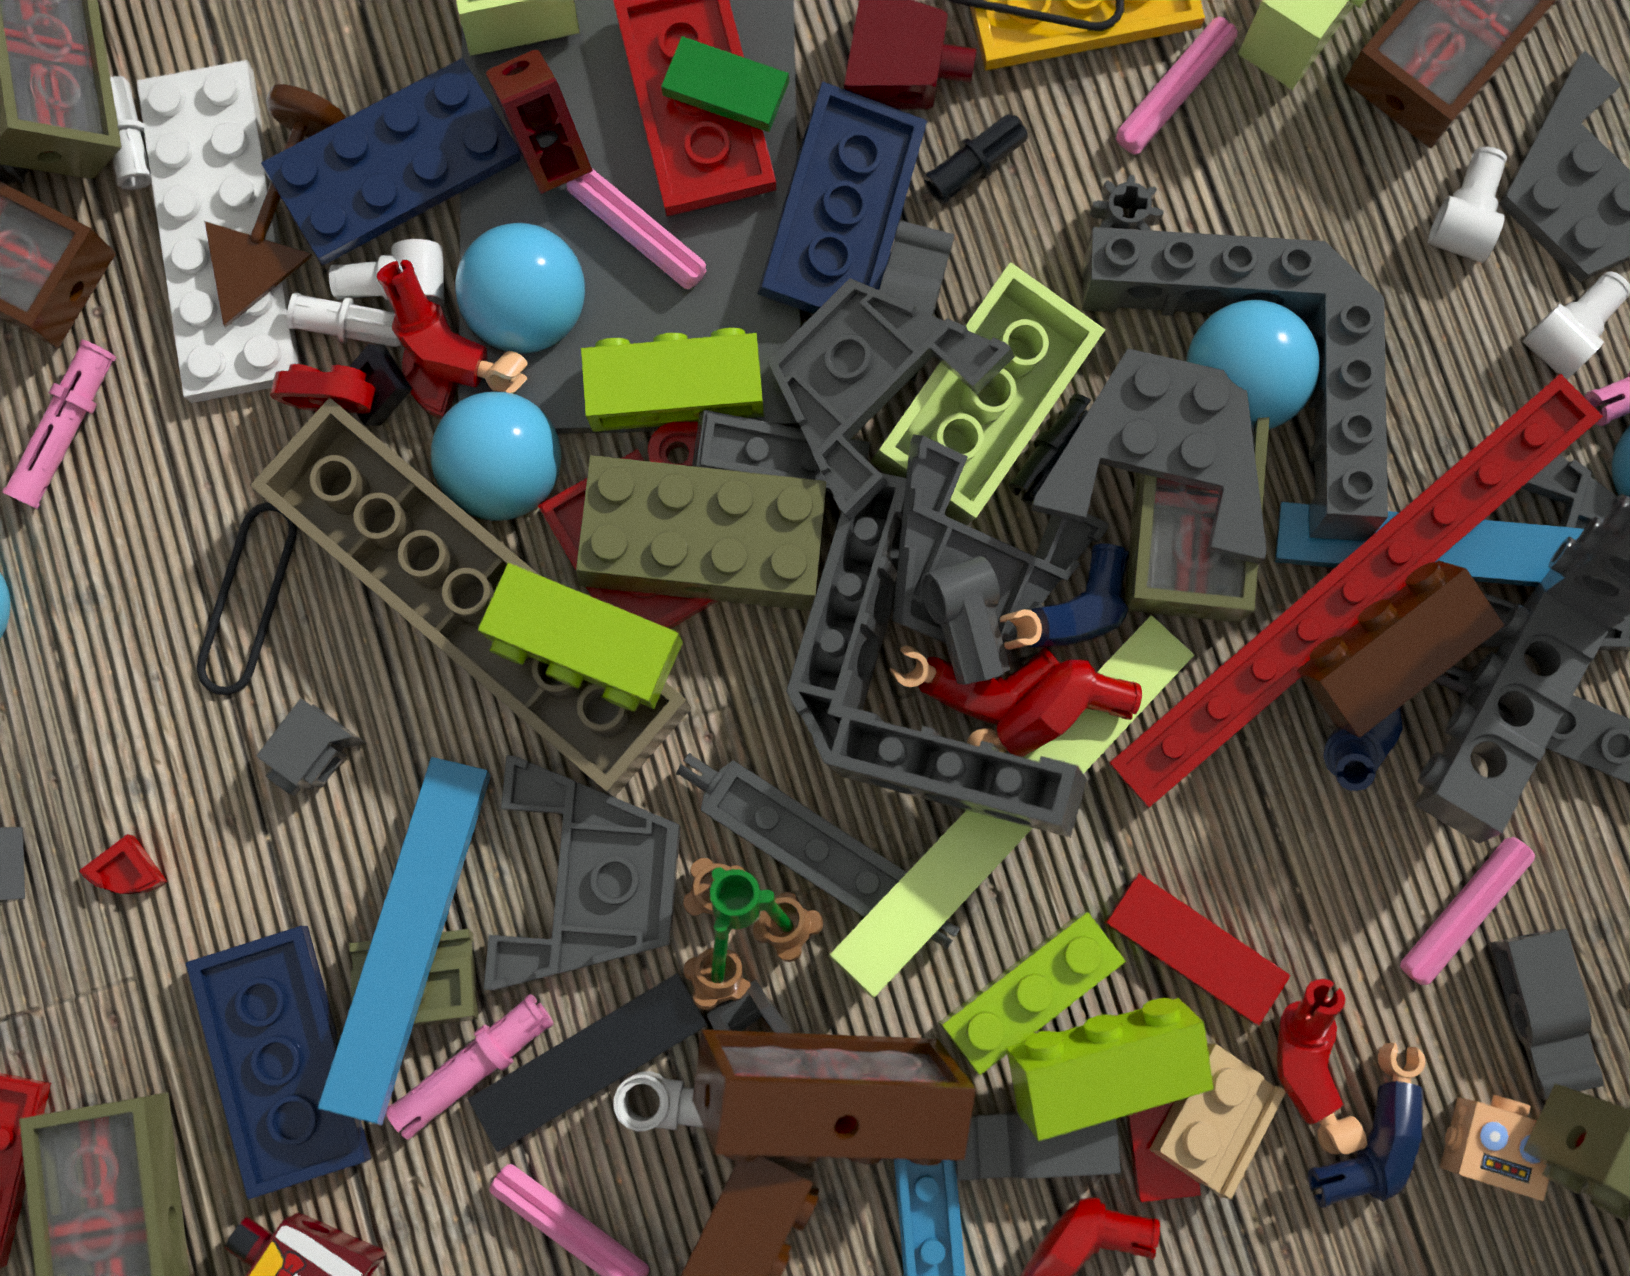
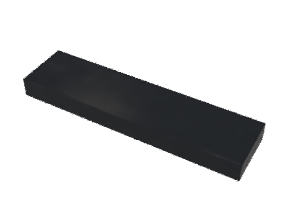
M676 973L468 1098V1101L495 1150L499 1152L709 1024L699 1007L694 1004L693 996L679 973Z

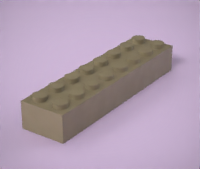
M331 398L319 408L250 484L254 490L613 797L617 796L691 710L687 699L667 682L654 709L639 703L636 712H633L601 698L605 688L583 679L580 688H574L547 676L545 673L549 665L527 656L524 664L519 665L490 652L489 649L493 642L481 634L478 628L507 564L511 563L537 575L539 574Z

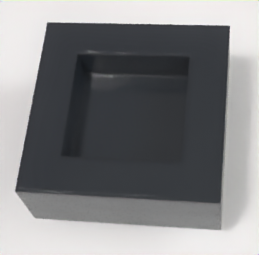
M368 344L349 367L366 373L365 381L375 387V393L370 412L356 414L364 426H381L410 393L412 387L385 345Z

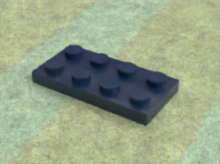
M461 58L266 159L261 164L321 266H324L521 161L520 150L464 59Z
M822 81L811 109L757 292L758 295L814 314L849 278L877 290L880 289L927 120Z
M301 925L185 962L247 1200L370 1160L371 1155L361 1120L318 1108L339 1044V1038L308 926Z

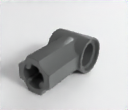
M977 556L923 574L921 579L923 601L931 618L942 627L957 684L966 685L978 681H986L1003 675L1004 672L1010 670L994 607L998 605L1000 600V589L991 564L984 557Z

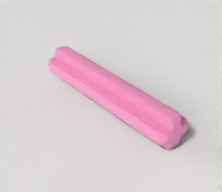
M1216 17L1208 24L1119 127L1115 139L1121 147L1131 154H1138L1143 150L1235 43L1238 30L1233 24L1229 23L1224 17Z
M593 168L592 172L566 183L570 194L683 288L692 289L701 281L707 271L705 261Z
M1515 837L1506 838L1502 841L1403 958L1400 967L1407 976L1420 985L1431 984L1535 860V853L1529 846Z
M512 1164L506 1165L493 1180L489 1189L493 1196L599 1275L648 1276L650 1271L648 1264Z

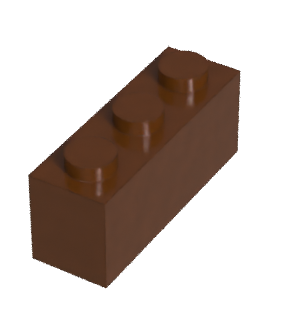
M1439 560L1417 568L1407 577L1405 581L1407 585L1389 599L1379 600L1369 605L1359 614L1356 625L1341 636L1331 637L1323 641L1312 650L1310 660L1297 669V671L1336 726L1359 738L1505 626L1466 568Z

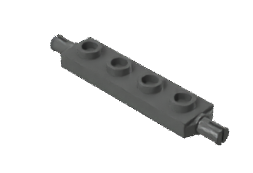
M1483 659L1470 672L1453 665L1444 673L1452 675L1454 679L1440 675L1433 682L1461 693L1459 696V706L1463 702L1470 703L1478 688L1477 685L1472 683V678ZM1573 695L1568 709L1564 711L1545 749L1630 784V719ZM1498 703L1500 717L1507 724L1514 726V716L1507 706Z
M689 753L683 761L702 775H697L682 764L676 772V775H680L705 792L701 806L703 813L863 917H866L907 873L734 760L717 772ZM946 921L940 929L955 937L960 927H956L949 921ZM938 930L931 937L932 940L943 946L946 950L953 941Z

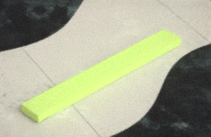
M1151 615L1097 672L1112 678L1137 682L1141 685L1142 700L1137 714H1132L1133 718L1131 720H1125L1108 713L1085 709L1074 724L1061 736L1022 758L1040 762L1041 756L1078 765L1084 774L1189 662L1194 654ZM966 810L830 953L829 957L872 999L875 998L1032 830V827Z

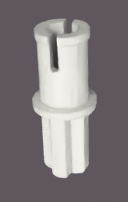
M110 76L122 146L112 158L116 173V183L123 189L144 188L152 184L149 161L143 140L145 138L144 125L138 121L129 82L122 76Z
M295 292L291 295L287 312L288 329L295 330L296 328L338 336L340 343H347L350 338L393 347L401 345V342L392 331L394 312L354 305L351 298H345L343 303L304 296L301 293Z

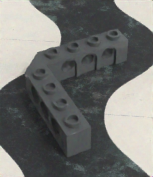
M1093 227L1083 265V311L1116 312L1117 308L1161 310V315L1173 316L1174 311L1215 313L1236 302L1263 300L1282 305L1299 316L1305 324H1308V328L1316 341L1320 358L1318 381L1309 399V408H1315V442L1309 450V461L1315 462V497L1309 504V538L1367 541L1388 518L1384 297L1326 241Z
M881 473L888 484L851 521L841 512L786 690L795 709L803 718L824 763L840 776L1071 838L1087 781L1078 765L1041 756L1040 762L1010 755L1000 752L992 743L981 741L979 747L944 738L935 729L922 726L920 732L885 723L877 714L863 711L894 606L906 478Z
M1626 495L1617 501L1605 519L1602 520L1599 517H1594L1584 528L1579 538L1575 540L1570 536L1567 537L1551 558L1548 566L1550 571L1522 606L1517 603L1506 615L1502 622L1505 626L1498 631V634L1505 638L1497 653L1490 652L1480 663L1473 675L1472 683L1478 686L1470 703L1463 702L1455 710L1446 725L1445 733L1451 736L1442 754L1436 752L1428 760L1419 775L1418 783L1424 786L1415 806L1478 844L1502 834L1519 803L1518 799L1537 763L1541 761L1546 751L1544 749L1564 711L1568 709L1572 701L1571 698L1588 665L1595 658L1608 631L1625 621L1630 614V498ZM1525 654L1536 660L1540 667V676L1534 674L1527 667L1524 658ZM1498 703L1507 706L1514 716V726L1507 724L1500 717ZM1471 752L1480 755L1486 762L1488 767L1487 777L1481 776L1473 768Z

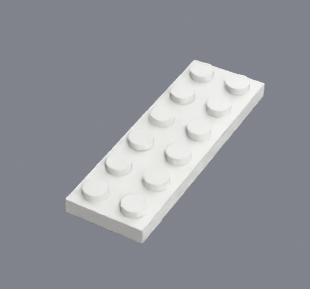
M244 60L137 80L183 396L190 403L272 388L275 372L288 371L290 364H300L295 331L287 327V312L290 301L287 280H283L225 328L223 326L204 222H210L251 235L271 183L261 162L267 159L253 69L248 61ZM275 212L265 240L281 244Z

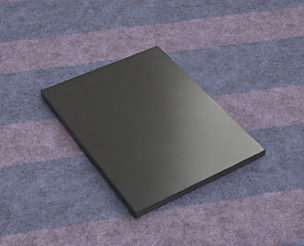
M574 0L580 31L578 34L473 56L469 54L462 28V58L514 142L515 140L486 72L527 52L539 50L559 84L591 167L704 260L707 271L701 281L692 289L683 288L570 194L566 183L540 194L522 155L521 161L460 193V260L473 241L486 231L509 223H527L543 227L560 237L571 248L580 263L585 281V298L581 314L572 330L561 341L547 349L533 353H518L527 361V367L520 373L527 376V380L513 394L524 397L538 406L550 419L557 434L655 432L661 427L653 426L593 432L585 413L581 348L595 347L597 341L606 338H624L629 340L630 344L653 342L655 336L664 333H682L687 335L688 339L711 337L713 331L722 328H740L745 330V334L757 333L764 417L749 419L801 429L767 362L801 327L800 309L757 294L797 160L794 0H729L744 58L789 73V84L770 132L763 131L776 179L777 190L672 216H666L613 0ZM544 131L536 136L541 148L552 145L558 138L554 131ZM459 311V335L485 346L487 349V361L494 364L505 351L488 345L476 336L468 327ZM482 378L479 385L475 388L459 384L458 402L474 394L493 390L488 386L485 378Z

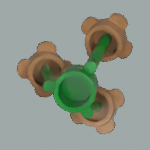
M708 858L696 860L690 869V873L694 878L691 892L685 895L683 906L691 916H699L705 913L714 915L716 921L714 923V948L703 951L698 957L690 958L684 965L683 974L692 981L695 990L693 994L694 1004L703 1010H711L717 1003L739 1000L751 986L750 982L742 977L743 967L740 956L736 952L727 949L729 934L732 929H743L755 922L753 926L755 939L759 943H769L776 948L777 955L782 961L792 962L801 956L802 946L809 937L820 933L822 930V916L815 910L807 911L803 908L796 895L791 892L781 893L775 898L771 890H760L757 880L739 865L729 867L720 863L713 864Z

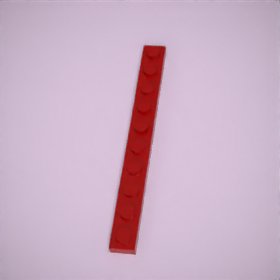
M1559 374L1110 761L1109 765L1149 809L1298 681L1301 676L1297 669L1310 660V653L1317 645L1331 637L1343 635L1358 623V616L1365 608L1379 600L1391 598L1407 585L1405 583L1407 577L1414 570L1427 563L1436 562L1594 426L1603 415L1562 374Z

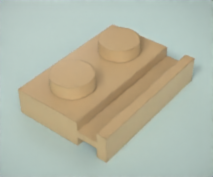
M1207 1043L1214 1090L1175 1101L1149 1150L1198 1183H1202L1213 1190V1193L1219 1197L1232 1199L1286 1091L1279 1086L1269 1083L1262 1074L1219 1045Z

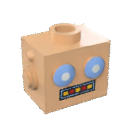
M1493 1095L1491 1105L1457 1097L1451 1125L1445 1135V1148L1440 1168L1544 1202L1549 1179L1542 1175L1546 1164L1523 1151L1537 1120L1528 1118L1531 1106L1497 1095Z

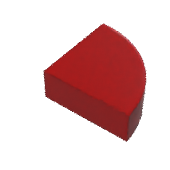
M404 349L402 372L412 387L410 393L427 413L441 420L451 409L458 383L428 375L411 357L408 351Z
M129 834L125 835L79 870L82 876L94 886L119 894L146 893L168 882L135 835Z

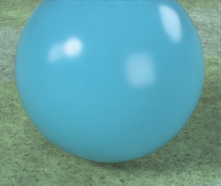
M509 223L486 231L467 248L457 268L455 295L464 321L482 341L505 352L533 353L555 345L572 330L583 308L585 281L577 257L560 237L537 225Z
M1263 300L1236 302L1212 314L1195 333L1186 362L1224 370L1234 384L1247 391L1252 432H1254L1257 418L1270 417L1269 429H1273L1296 416L1311 398L1316 388L1320 371L1318 347L1312 332L1305 322L1294 312L1282 305Z
M487 391L461 400L444 415L434 433L430 457L433 475L444 495L473 517L490 521H505L521 517L533 511L548 497L559 477L562 455L557 432L550 419L538 406L516 394Z

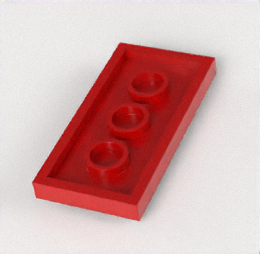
M613 0L666 216L776 191V179L763 130L671 99L662 94V83L682 36L744 57L730 1Z

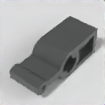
M899 221L889 262L879 290L914 304L917 310L934 316L955 234ZM918 372L910 379L911 381L916 382Z
M1547 929L1490 942L1510 1018L1518 1038L1526 1046L1534 1075V1086L1539 1098L1548 1099L1554 1084L1579 1092L1604 1086L1603 1075L1597 1064L1589 1037L1592 1027L1590 1008L1568 930Z
M1017 1111L1001 1114L972 1115L965 1160H956L957 1179L1051 1178L1121 1174L1117 1118L1038 1141Z

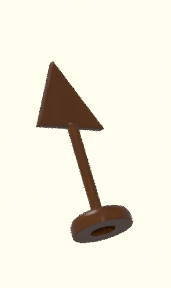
M275 84L270 88L266 98V105L270 115L278 123L291 130L284 150L303 141L304 137L309 138L346 118L345 114L330 101L300 87ZM270 183L251 235L204 221L223 326L225 328L313 257L311 253L265 240L281 199L272 183Z

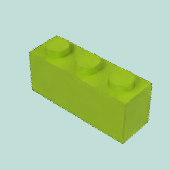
M722 328L713 331L711 337L688 339L687 335L682 333H664L655 336L653 342L630 344V341L624 338H606L597 341L595 347L581 348L585 413L593 432L662 426L670 422H698L699 413L703 410L744 418L764 417L757 333L745 334V330L740 328Z
M511 563L507 564L478 628L481 634L493 642L489 649L490 652L519 665L524 664L527 656L549 665L545 673L547 676L579 689L583 679L605 688L601 698L633 712H636L639 703L653 709L655 708L683 644L678 632Z
M1088 912L1079 913L938 1023L973 1070L981 1075L1007 1055L1006 1047L1024 1042L1030 1035L1042 1028L1126 961Z
M1179 998L1154 999L1145 1003L1141 1009L1117 1016L1108 1014L1094 1016L1086 1020L1082 1026L1060 1032H1037L1030 1035L1025 1042L1006 1047L1017 1112L1038 1141L1214 1090L1204 1022Z

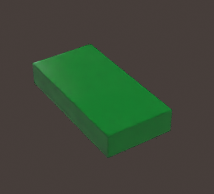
M682 36L661 89L663 96L770 132L789 84V73Z

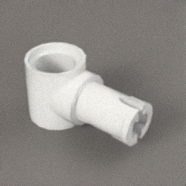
M1479 147L1474 151L1461 189L1455 191L1453 196L1448 195L1436 215L1428 237V244L1481 263L1487 260L1499 238L1505 215L1496 212L1498 201L1495 198L1507 161V155L1504 152L1493 147Z
M408 239L394 243L391 247V254L381 255L379 261L331 265L329 269V284L332 295L337 300L383 296L385 300L389 301L378 282L377 273L382 267L393 261L398 262L399 268L403 272L400 263L402 260H409L414 267L418 281L427 299L441 307L444 304L443 248L437 242L430 240Z
M1612 271L1604 273L1577 302H1570L1565 306L1561 303L1558 304L1522 342L1553 370L1568 379L1604 343L1599 338L1604 331V324L1630 296V284L1618 273Z
M644 1071L630 1076L617 1088L614 1097V1111L618 1120L626 1128L635 1131H648L654 1127L677 1130L678 1124L704 1128L692 1100L694 1089L685 1088L684 1081L666 1079L655 1072ZM646 1084L652 1086L657 1091L660 1098V1106L655 1115L641 1117L631 1110L628 1103V1095L633 1086Z

